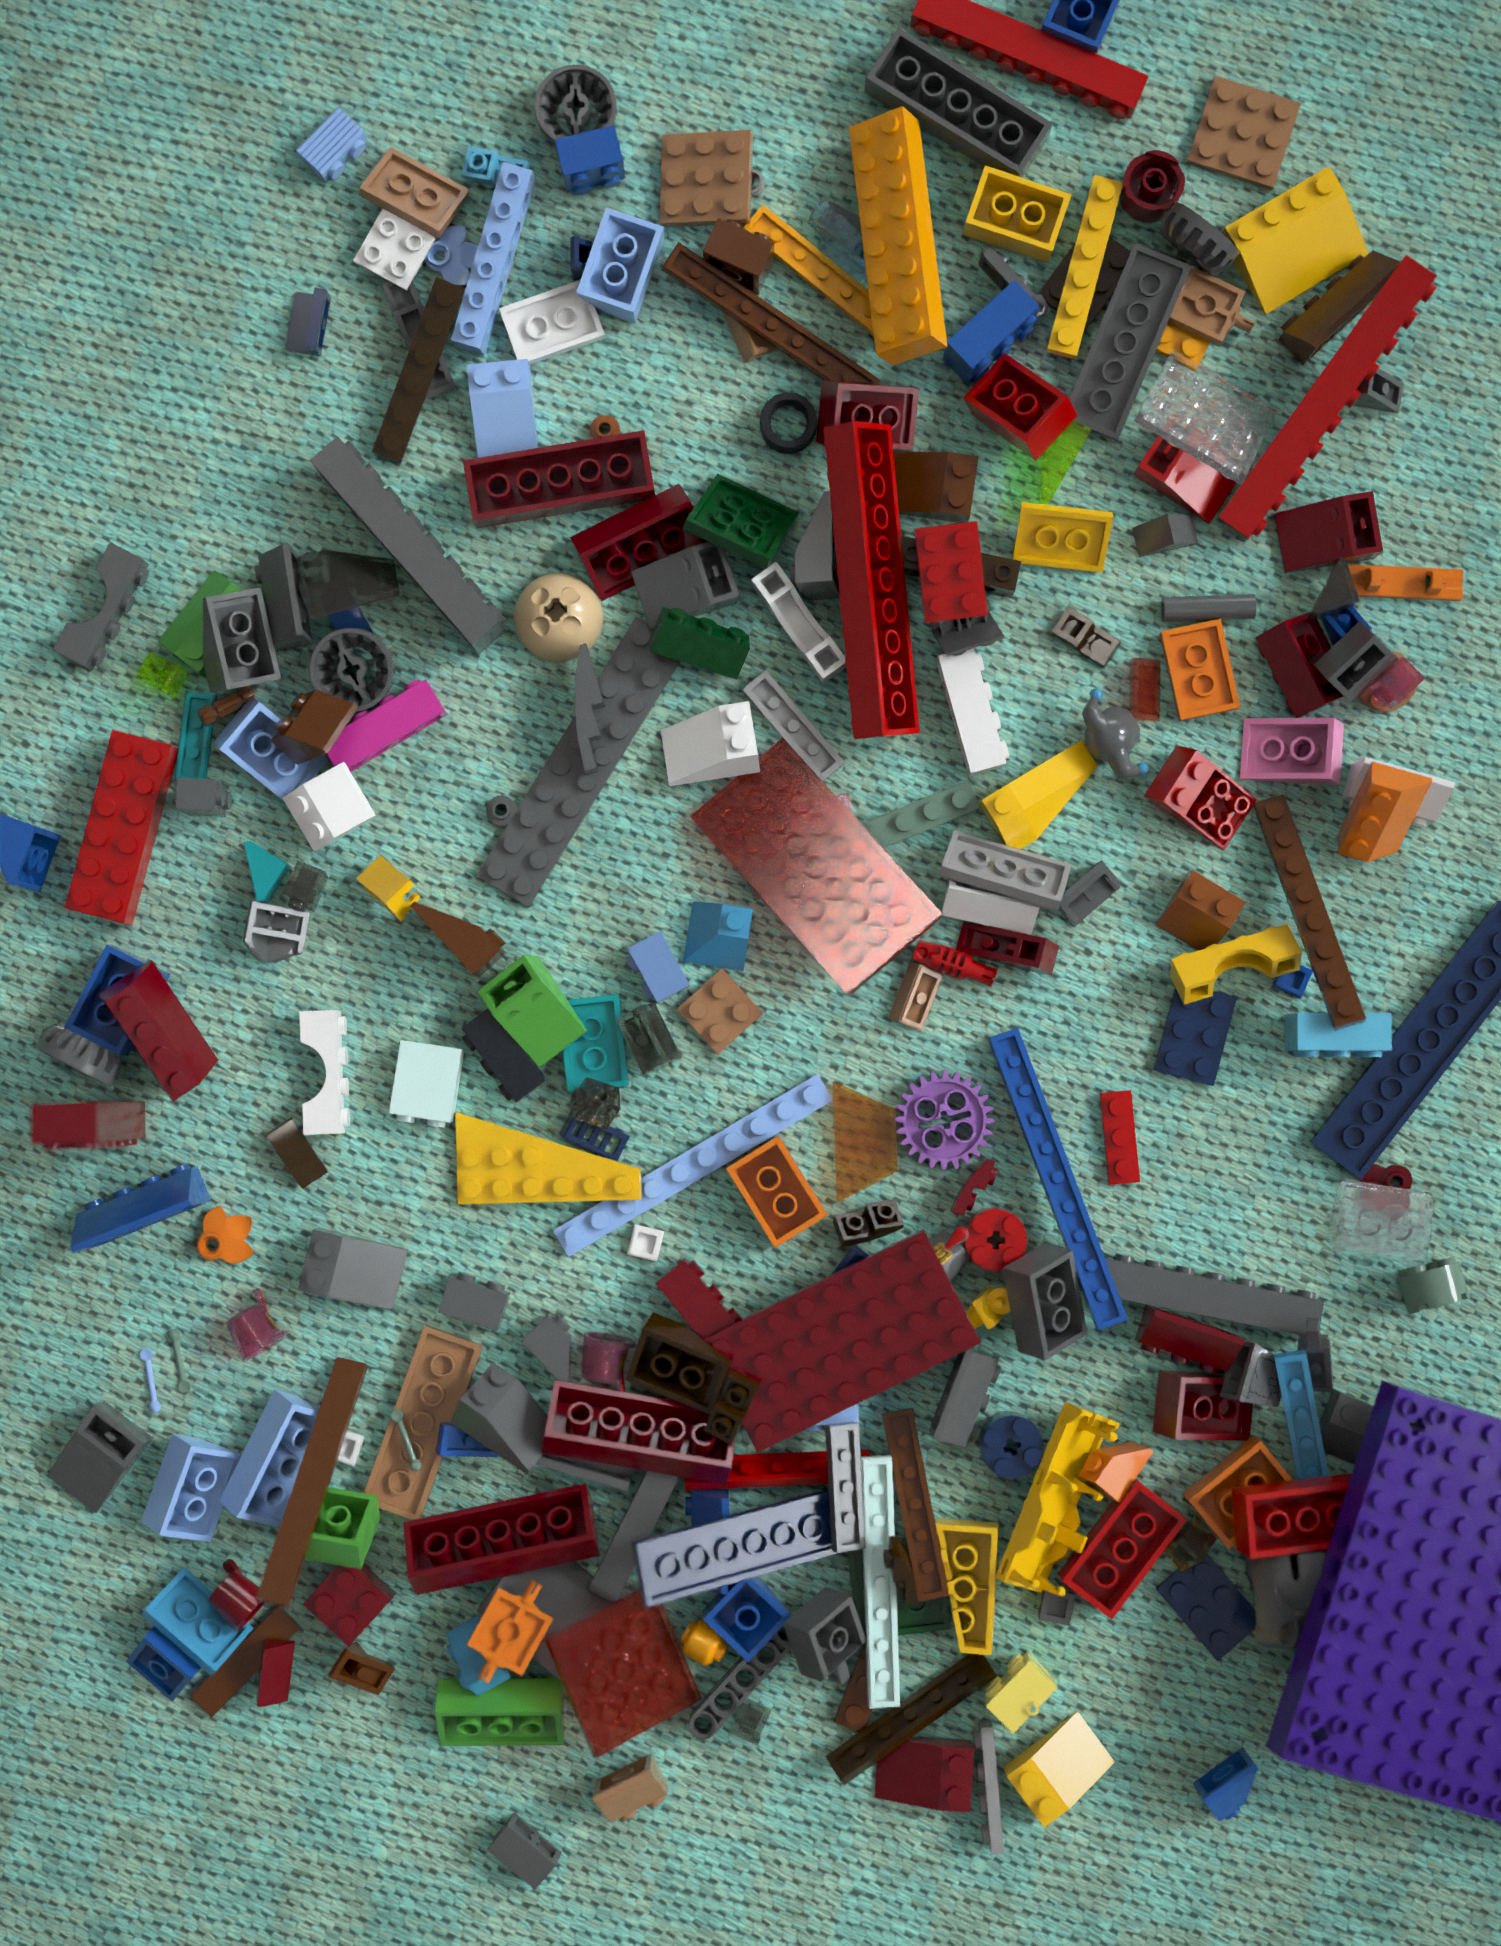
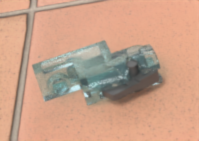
M822 200L812 211L808 221V225L824 241L819 251L868 289L866 267L862 261L864 250L860 217L831 201Z

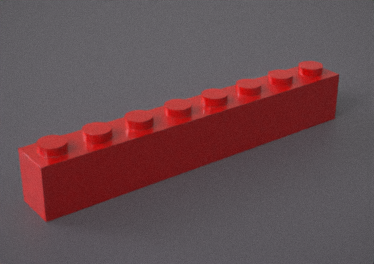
M918 0L911 16L910 26L914 28L918 35L929 38L931 35L942 40L946 47L951 49L963 48L970 51L969 54L977 60L985 61L989 59L994 61L1005 72L1011 73L1014 70L1020 72L1031 83L1041 84L1043 82L1051 85L1053 90L1060 95L1068 96L1072 94L1077 96L1088 107L1094 108L1098 105L1108 109V113L1117 119L1132 118L1149 75L970 0Z

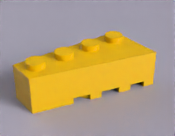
M937 1518L935 1523L939 1537L960 1653L992 1655L999 1523Z

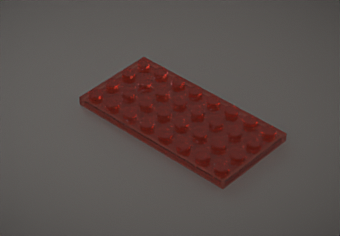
M782 738L758 758L760 772L738 775L690 817L849 997L943 917V913L788 742Z

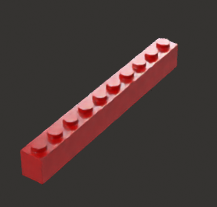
M1405 255L1218 518L1221 522L1247 540L1252 535L1256 537L1260 535L1268 523L1264 520L1271 509L1276 512L1287 496L1282 494L1289 483L1295 486L1304 474L1305 470L1301 466L1306 459L1314 460L1324 446L1319 442L1326 432L1332 434L1342 421V418L1338 416L1345 406L1351 408L1360 396L1361 392L1357 390L1363 380L1370 382L1380 368L1376 364L1383 353L1388 356L1399 341L1395 338L1401 327L1407 330L1418 315L1414 311L1421 300L1427 303L1435 292L1437 286L1433 283L1437 277L1436 274L1408 255Z

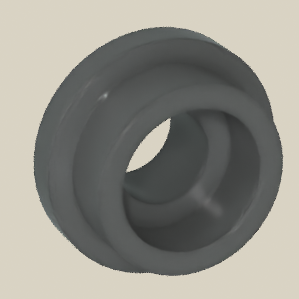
M502 795L496 796L489 801L486 814L493 824L507 826L517 807L511 798ZM500 805H504L507 808V812L503 816L496 814V808Z

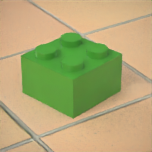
M328 1487L305 1559L361 1569L380 1521L378 1496Z

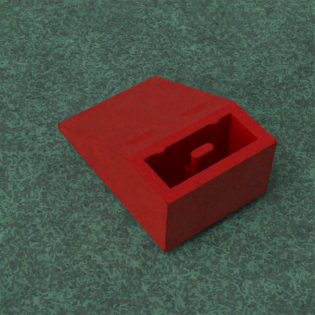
M1171 415L1133 476L1210 524L1239 480L1242 472L1201 434Z
M1178 745L1175 746L1144 794V797L1159 809L1225 850L1257 800L1199 751Z

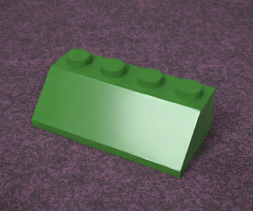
M458 1677L438 1679L435 1718L440 1746L564 1745L563 1682L553 1677H542L541 1679L512 1677L477 1696L469 1688L465 1690Z

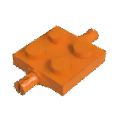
M532 1579L523 1596L513 1595L498 1587L467 1642L468 1646L479 1651L487 1660L477 1677L483 1680L487 1670L490 1669L484 1679V1682L488 1684L497 1667L509 1668L522 1676L554 1619L539 1610L535 1603H533L543 1586L538 1583L531 1594L536 1584V1581Z

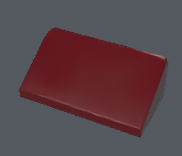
M263 1640L256 1697L257 1707H265L288 1701L295 1641Z

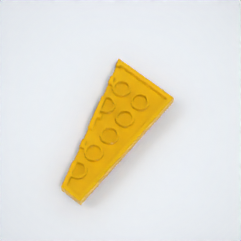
M455 1112L458 1204L642 1199L641 1168Z

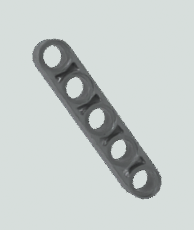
M646 1471L589 1585L588 1591L614 1604L617 1603L636 1565L632 1542L650 1537L679 1476Z
M778 1631L764 1645L774 1650L772 1657L764 1659L756 1654L747 1662L741 1656L690 1713L688 1727L693 1737L698 1740H706L718 1731L792 1649L788 1636L782 1635ZM742 1669H747L753 1673V1678L750 1681L742 1682L736 1677V1674ZM724 1692L732 1697V1701L727 1705H721L716 1701L715 1697L719 1693ZM699 1716H706L711 1720V1724L706 1728H700L694 1721Z

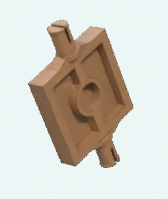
M1191 266L1168 323L1220 347L1226 333L1233 326L1249 334L1255 321L1239 315L1240 303L1246 291Z

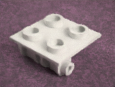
M382 209L353 262L364 267L363 270L371 276L377 274L407 291L436 237Z

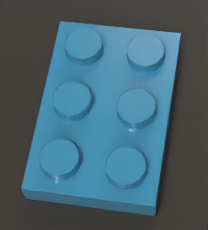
M184 1567L147 1606L141 1615L210 1676H213L254 1628L247 1623L241 1630L235 1632L209 1603L208 1599L213 1592Z

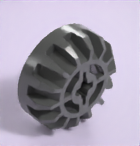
M568 65L558 68L542 81L536 93L535 113L542 134L548 137L549 142L553 146H556L555 139L571 136L561 129L557 118H565L566 123L572 129V135L583 133V127L589 123L591 117H598L597 124L592 130L615 125L618 110L613 87L604 75L591 67ZM587 97L595 103L598 112H590ZM578 99L580 108L579 113H577V121H575L573 112L574 107H576V100ZM562 102L563 113H557V109Z
M1175 202L1161 220V234L1163 238L1169 241L1172 247L1180 251L1192 263L1198 265L1203 271L1209 272L1211 275L1226 272L1240 254L1233 243L1218 229L1181 203Z
M349 627L339 629L325 636L315 647L309 667L311 682L315 690L354 703L358 707L356 711L368 709L381 701L392 687L395 675L393 654L383 643L381 637L367 631V629ZM352 647L365 649L373 658L366 660L361 655H356ZM339 655L341 661L338 664V673L335 674L334 665L336 658ZM350 662L352 665L358 664L360 667L356 675L347 672V668L351 666ZM376 663V675L373 681L368 684L366 676L369 673V665ZM337 678H341L345 683L352 684L354 689L344 686Z
M58 1024L45 1028L34 1047L110 1087L121 1069L120 1057Z

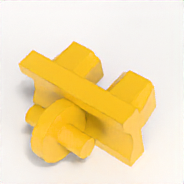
M990 1285L982 1290L973 1300L966 1312L974 1328L985 1324L987 1329H990L1000 1321L1004 1314L1010 1311L1006 1288L997 1287L993 1289Z

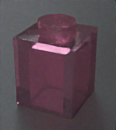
M1403 656L1376 680L1370 688L1374 691V698L1381 705H1388L1390 708H1393L1400 704L1425 677Z

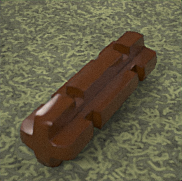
M249 685L237 690V694L232 692L213 702L212 707L207 705L199 709V719L205 726H209L217 721V717L222 719L242 709V705L246 704L252 696L256 698L255 692Z

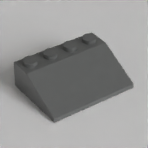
M570 1562L501 1577L480 1603L476 1612L481 1616L484 1614L498 1587L513 1595L523 1596L531 1579L536 1581L531 1594L537 1584H541L543 1587L533 1603H535L539 1610L554 1619L535 1651L533 1658L574 1691L634 1609L621 1598L614 1604L588 1591L594 1576L577 1562Z

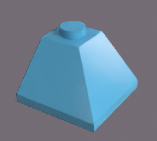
M693 901L683 962L743 971L753 909L727 904Z

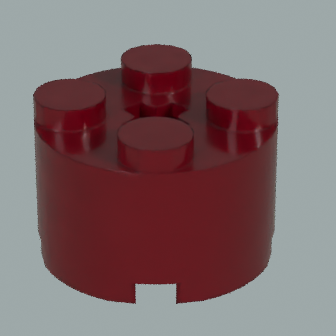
M1151 150L1131 160L1121 181L1123 186L1119 198L1122 209L1130 217L1144 223L1160 222L1174 203L1179 201L1185 187V175L1178 165L1179 162L1176 158L1164 151Z

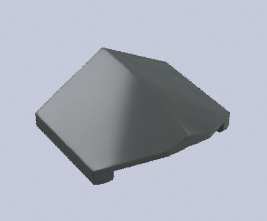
M250 901L243 943L257 960L277 963L293 955H299L303 953L310 912Z

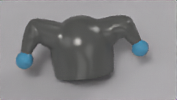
M1099 689L1091 690L1089 693L1090 699L1082 711L1083 719L1087 726L1085 743L1088 750L1096 758L1108 761L1118 778H1128L1138 774L1146 775L1149 770L1148 765L1142 762L1135 766L1130 762L1128 752L1136 745L1140 737V727L1137 720L1123 708L1111 707L1100 712L1098 701L1103 697L1102 691Z

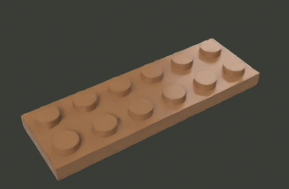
M424 1325L394 1410L401 1409L404 1413L402 1420L416 1459L421 1462L422 1466L416 1472L410 1469L409 1464L411 1461L397 1422L390 1419L364 1490L365 1494L378 1496L380 1509L410 1520L422 1517L443 1456H439L436 1453L440 1422H451L459 1400L468 1390L484 1345L438 1328Z

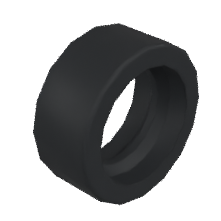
M784 392L777 394L766 402L761 411L760 431L763 440L771 449L779 453L794 454L803 451L811 444L816 435L817 415L815 408L807 398L798 393ZM785 406H793L801 410L807 422L804 433L799 438L791 441L778 438L771 428V418L774 412Z

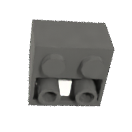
M1359 621L1314 665L1338 691L1354 702L1399 658L1366 625Z

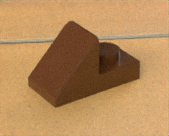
M354 1642L349 1647L344 1648L328 1675L332 1679L379 1695L395 1668L388 1661L367 1654L358 1642Z

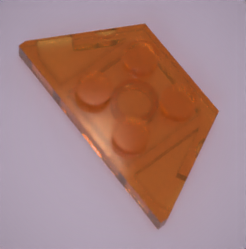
M833 1083L836 1201L841 1202L898 1171L896 1110L842 1084Z

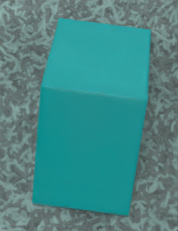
M251 841L244 842L257 902L269 903L291 866Z

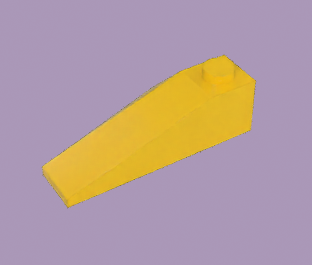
M1081 740L981 800L979 806L1003 844L1022 849L1038 839L1098 765Z

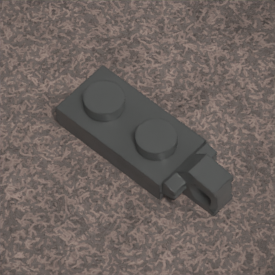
M991 246L982 253L978 266L1002 291L1015 280L1040 306L1036 318L1039 319L1047 312L1049 305L1042 295L1031 291L1027 280L1021 274H1016L1009 267L1008 260L1001 252H996Z
M1306 1318V1334H1299L1298 1350L1305 1349L1313 1391L1333 1392L1334 1383L1330 1339H1328V1334H1320L1319 1318Z

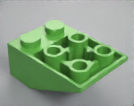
M522 955L477 991L495 1019L539 1067L545 1065L587 1032V1029L538 956Z

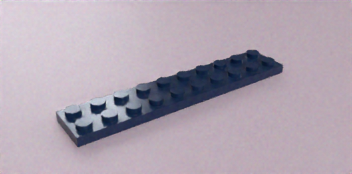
M1496 901L1392 1034V1051H1382V1057H1375L1309 1141L1358 1180L1365 1176L1501 1000V901Z

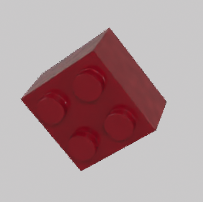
M364 1563L361 1569L338 1565L303 1605L349 1647L392 1600L396 1593Z

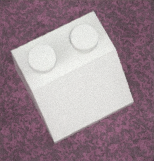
M345 762L309 780L283 797L284 802L313 851L339 840L376 816Z

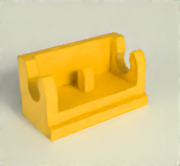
M380 855L356 878L377 902L401 922L406 918L404 915L412 908L410 905L418 902L420 897L417 893H414L408 900H403L404 895L411 890L414 884Z

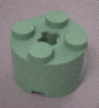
M1455 1257L1427 1263L1428 1270H1426L1424 1264L1398 1271L1400 1277L1397 1279L1408 1314L1470 1298L1460 1264L1456 1262Z

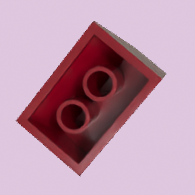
M1313 611L1286 620L1255 637L1259 644L1261 655L1267 660L1272 670L1274 681L1280 686L1286 698L1287 707L1294 713L1296 718L1308 715L1344 697L1314 665L1332 647Z
M1147 1304L1135 1337L1136 1341L1142 1343L1140 1349L1154 1354H1159L1160 1349L1170 1352V1359L1184 1364H1188L1189 1359L1200 1362V1369L1217 1374L1219 1369L1228 1372L1245 1342L1244 1338L1234 1333Z

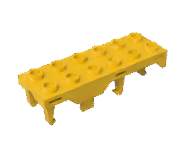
M1068 1402L1064 1403L1051 1438L1046 1445L1039 1468L1035 1473L1028 1496L1023 1503L1016 1526L1012 1531L1005 1554L1000 1561L999 1569L995 1576L996 1579L1039 1593L1045 1590L1058 1596H1065V1588L1061 1586L1057 1588L1048 1580L1053 1565L1067 1558L1070 1549L1080 1554L1083 1552L1088 1537L1077 1532L1081 1523L1077 1509L1078 1501L1082 1493L1094 1495L1093 1500L1098 1502L1104 1498L1103 1493L1087 1484L1078 1475L1083 1469L1086 1460L1096 1449L1100 1448L1103 1439L1111 1442L1116 1441L1117 1434L1114 1431L1118 1429L1120 1423Z

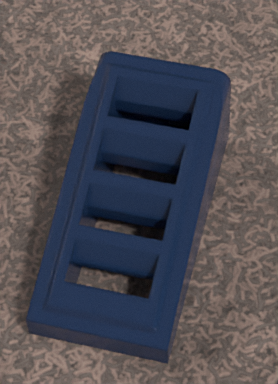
M572 1107L559 1133L562 1138L597 1155L618 1161L630 1137L575 1107ZM578 1120H584L577 1135L572 1134ZM592 1124L595 1127L588 1141H585L583 1137L589 1125ZM601 1130H604L606 1134L600 1146L597 1147L594 1143ZM612 1135L621 1138L613 1154L605 1151Z

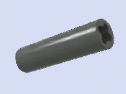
M1255 594L1162 597L1161 599L1163 622L1254 619L1256 616Z

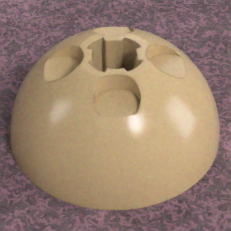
M550 573L540 576L523 589L516 601L514 626L517 636L529 652L543 660L566 662L578 658L580 645L586 643L588 650H590L602 630L603 609L596 592L584 580L574 575Z

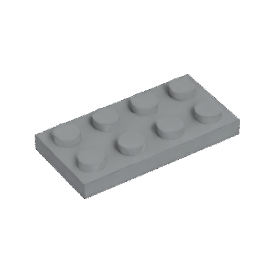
M954 830L941 865L939 876L1058 911L1072 864Z

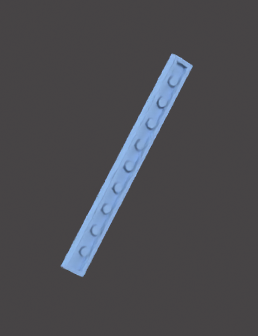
M816 1074L642 1177L641 1200L602 1201L553 1231L569 1257L833 1101L819 1075Z

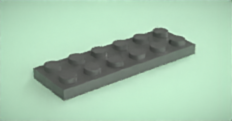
M1134 243L1069 398L1078 415L1072 423L1118 441L1191 265Z

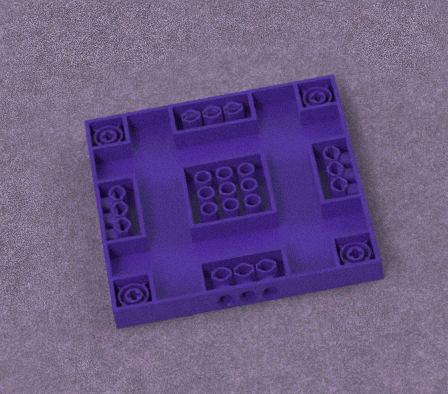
M1381 1381L1323 1563L1321 1577L1313 1594L1265 1745L1280 1759L1501 1822L1500 1418L1393 1383Z

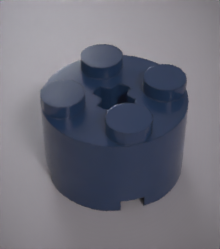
M1004 1411L994 1414L984 1423L978 1437V1448L986 1465L998 1476L1020 1478L1031 1473L1040 1464L1043 1454V1440L1039 1430L1026 1416L1017 1412ZM1008 1438L1018 1442L1014 1444V1450L1009 1451L1007 1447L1003 1448L1007 1445L1006 1440Z

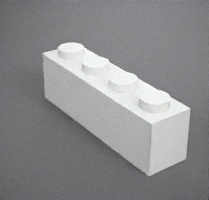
M974 648L957 656L950 655L946 657L945 654L938 655L936 663L968 776L1004 767L1006 765L1005 759L1009 758V751L1005 740L1000 741L997 730L1001 729L1000 719L997 711H991L989 700H992L993 696L989 683H984L980 671L984 670V663L981 654H975Z

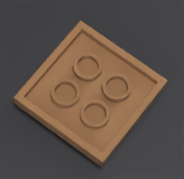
M1215 75L1186 163L1272 191L1301 103Z
M751 130L662 135L659 219L661 226L715 225L718 218L723 221L730 219L739 224L750 223L753 133Z

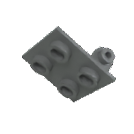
M986 600V616L954 619V622L953 620L930 622L932 634L946 657L961 655L967 650L978 646H989L997 640L1005 638L990 614L992 610L989 600Z

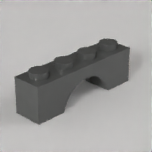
M110 542L96 567L106 585V600L101 611L86 622L66 623L52 650L91 671L94 666H100L106 656L104 648L108 640H113L119 633L121 624L118 622L123 612L128 613L135 602L133 594L137 586H143L149 576V570L147 569L149 564L142 558Z

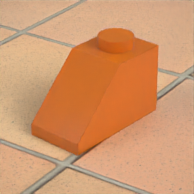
M1133 1441L1096 1449L1086 1460L1078 1476L1090 1486L1103 1493L1104 1497L1120 1503L1153 1451Z

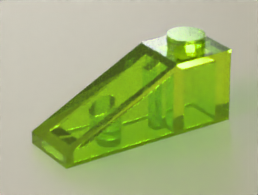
M1075 419L1041 455L1038 504L1048 505L1092 430Z

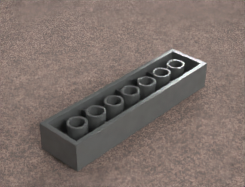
M337 436L310 460L321 477L478 655L506 632L502 625L506 620L498 608L491 601L485 604L483 601L485 596L481 593V589L471 578L466 581L463 579L465 574L461 570L460 565L451 555L446 558L443 556L446 552L441 547L442 545L430 532L426 535L423 533L425 528L410 509L406 512L403 511L406 507L401 502L399 496L390 486L386 489L383 488L386 484L381 479V476L370 463L364 466L365 460L349 440L344 444Z

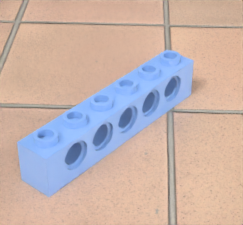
M502 162L451 337V341L457 348L485 356L535 187L536 179L532 170Z

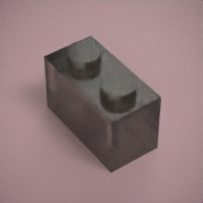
M655 1003L641 1005L616 1019L643 1074L657 1072L682 1058Z

